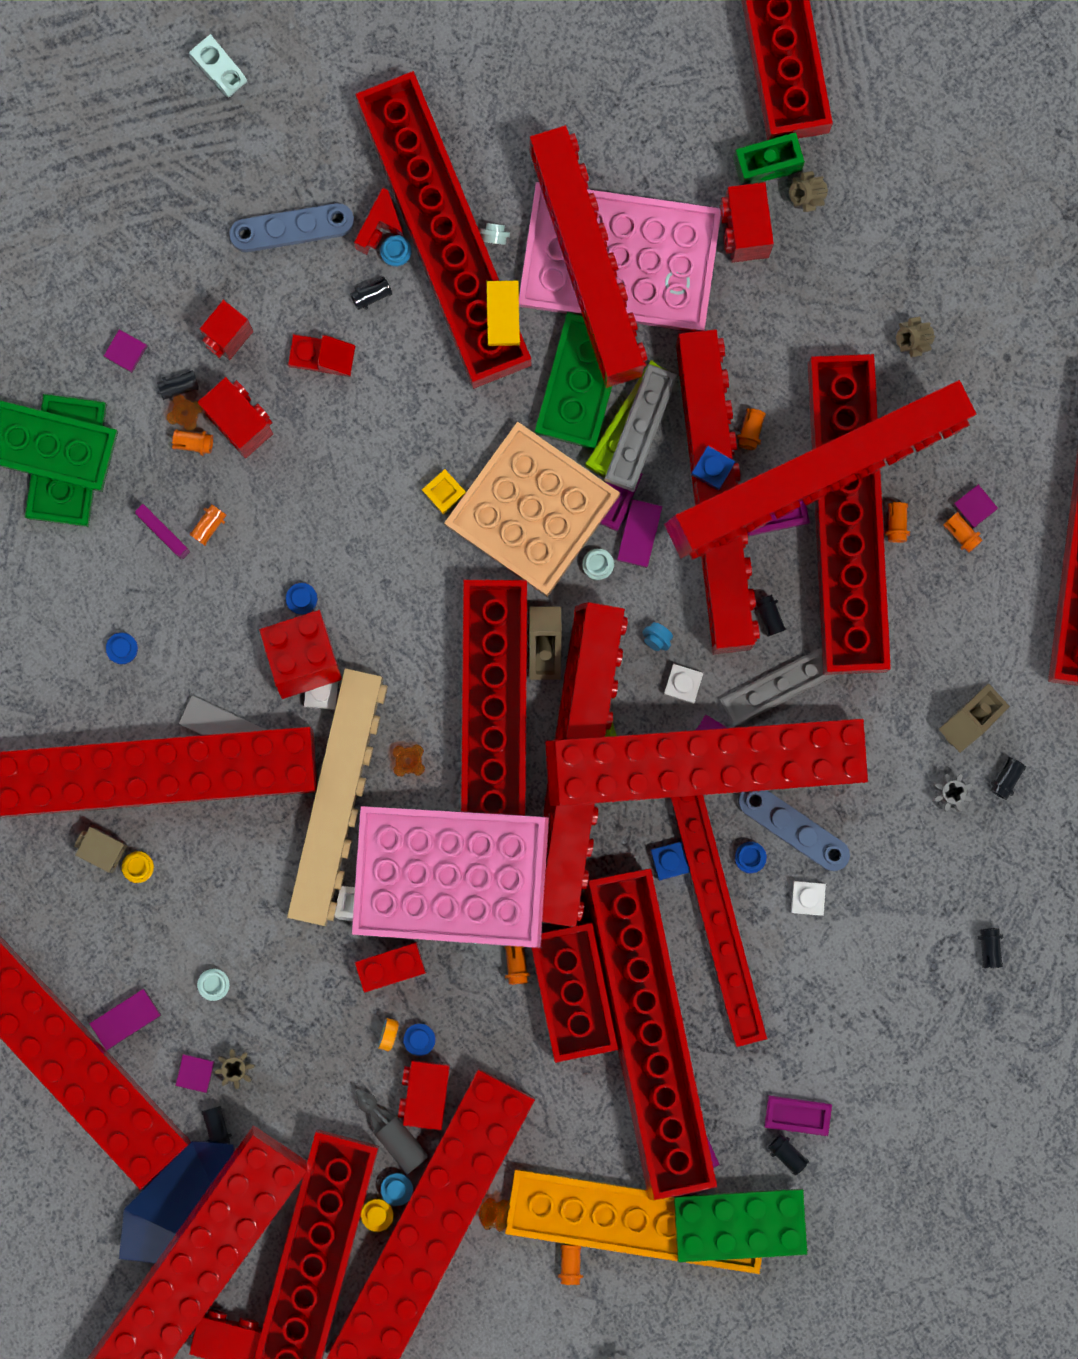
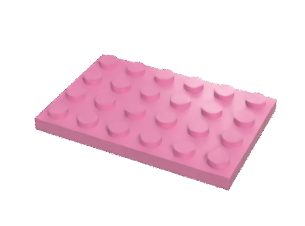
M536 182L519 294V307L566 314L569 312L582 316L540 184ZM587 189L588 194H595L599 207L597 222L598 224L604 223L608 234L607 252H613L617 261L618 271H616L617 283L623 282L628 296V301H626L627 307H625L627 313L633 312L637 324L691 332L705 331L721 218L720 208ZM671 272L672 275L668 280L669 287L667 289L665 285V279L667 275ZM688 277L690 278V286H689V288L686 287V285H687V279H686V278H688ZM671 290H674V291H682V290H684L685 293L676 295V294H672L670 291H671Z
M361 806L352 935L540 948L549 818Z

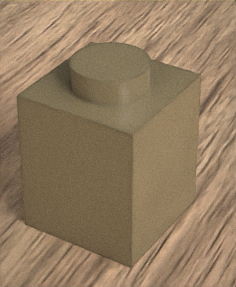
M90 827L87 832L84 830L81 832L74 847L78 849L75 854L77 857L109 873H114L128 845L96 828Z

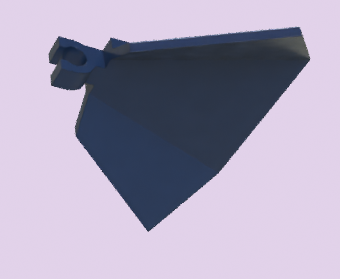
M192 1141L124 1209L119 1259L156 1263L235 1152L234 1144Z

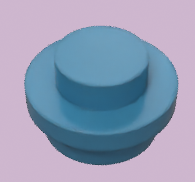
M391 235L381 244V257L390 266H402L411 257V245L403 236Z
M653 622L651 626H646L642 631L645 637L644 642L651 649L660 651V649L668 650L670 648V641L673 635L663 625Z
M401 1173L388 1175L381 1185L383 1199L394 1206H400L408 1202L413 1193L411 1180Z

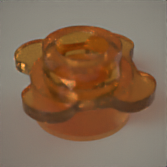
M183 395L174 397L173 409L167 414L168 422L171 425L178 424L187 431L194 430L197 426L196 421L198 420L199 413L202 412L197 403L198 401L191 402L186 400ZM183 410L188 411L186 416L182 415Z
M417 744L412 748L396 746L393 749V756L396 758V766L393 769L394 773L399 777L412 773L416 776L422 775L425 771L421 758L424 754L423 748ZM407 758L412 759L410 764L406 763Z
M488 1198L481 1205L479 1219L484 1229L496 1228L499 1232L506 1230L508 1226V1211L510 1209V1204L507 1200L502 1199L498 1202L494 1198Z

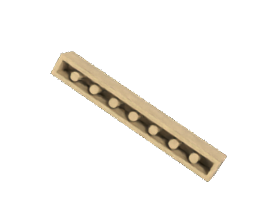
M346 668L344 670L287 918L327 926L328 920L334 921L338 903L333 902L335 889L341 890L345 871H340L342 858L348 859L352 840L347 839L349 827L355 828L359 809H355L354 805L356 797L363 796L366 778L361 777L363 766L370 765L373 747L368 746L371 734L377 735L380 723V716L375 714L378 703L384 704L388 686L383 685V677Z

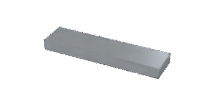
M648 364L607 471L605 482L634 492L678 376L677 374Z
M822 647L721 698L720 702L733 727L735 728L836 676L834 674L823 675Z
M193 695L179 722L180 725L201 735L266 730Z

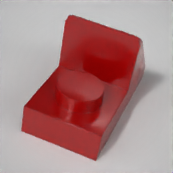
M382 188L354 241L355 249L366 255L370 248L376 249L383 235V232L380 231L381 228L394 235L403 236L389 191L385 188Z
M293 334L288 366L351 377L356 346L327 335H322V339Z

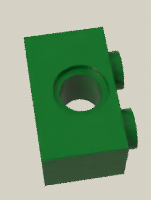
M796 132L735 149L733 157L741 185L762 183L801 172L805 163Z

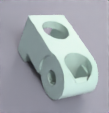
M211 34L189 52L190 59L215 83L226 97L229 98L247 82L246 77Z

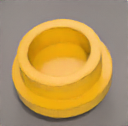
M132 852L122 862L123 875L130 882L143 883L153 874V860L144 852Z
M373 1199L367 1202L361 1213V1219L365 1227L374 1232L387 1229L391 1225L394 1216L390 1204L382 1199Z

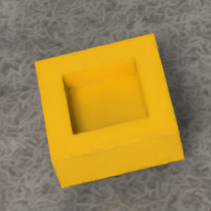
M446 469L422 489V492L442 514L448 511L466 493Z

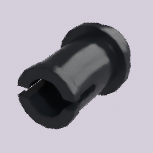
M383 276L362 288L354 287L355 291L350 293L358 310L362 308L367 310L368 305L391 296L392 290Z
M193 370L169 379L162 377L163 381L157 382L163 400L169 399L173 401L172 397L193 390H199Z
M773 595L757 600L756 608H754L760 614L767 637L787 630L776 606L778 599L774 600Z
M1008 757L997 780H992L991 785L993 787L990 791L1005 800L1009 796H1013V788L1026 769V766L1020 761Z
M999 928L980 929L981 935L977 937L978 940H981L982 968L1003 967L1000 943L1003 934H1000Z
M219 1106L202 1111L201 1114L203 1115L209 1136L207 1142L231 1144L229 1137H232V1134L227 1132L221 1110L222 1107Z
M780 1134L768 1146V1149L771 1151L770 1155L772 1157L776 1156L796 1176L807 1166L809 1160L789 1143V1137L784 1138Z

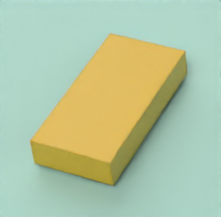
M487 281L488 346L520 345L518 281Z

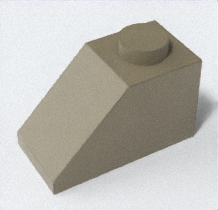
M530 607L529 680H561V607Z
M988 683L952 715L939 730L946 740L960 753L984 734L1010 706Z

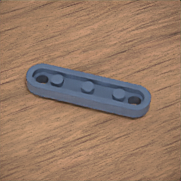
M335 203L238 220L232 225L230 239L237 250L253 252L342 237L352 230L354 217L349 207L344 204ZM341 214L344 219L341 223H334L332 221L333 216ZM245 229L251 232L250 237L242 239L240 232Z
M768 790L741 792L738 800L739 807L749 818L828 871H838L847 865L850 859L849 849L844 842ZM752 795L760 797L761 804L758 807L751 806L749 799ZM831 849L838 850L840 857L837 861L829 859L828 853Z

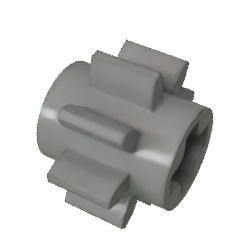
M945 774L943 775L945 782L943 785H933L935 789L939 790V796L935 797L933 801L941 800L944 803V812L948 811L952 805H954L957 812L962 811L960 804L962 801H972L969 796H966L967 790L972 787V784L964 785L961 782V774L952 781L950 776ZM949 784L952 789H959L960 794L956 795V802L953 797H946L945 792L950 790Z

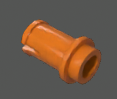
M753 408L746 409L741 434H738L736 437L739 441V447L747 450H756L757 445H761L759 436L764 417L766 416L765 412Z
M175 429L172 449L200 452L201 456H204L205 453L211 454L213 435H209L207 431H203L201 434Z
M888 503V531H885V536H888V542H907V536H910V531H907L908 503Z
M212 504L208 509L204 508L205 514L192 532L189 533V535L204 546H206L221 523H225L224 518L226 514Z
M958 512L943 525L962 545L960 547L961 550L965 549L968 553L983 541L979 537L981 533L979 531L976 533Z
M504 946L508 975H505V979H508L509 985L528 983L527 977L530 976V973L526 972L525 947Z
M561 1245V1274H558V1278H561V1284L580 1285V1278H583V1274H580L581 1246Z

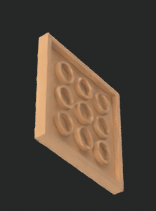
M517 421L444 524L519 578L527 580L529 585L548 597L617 501L620 492Z

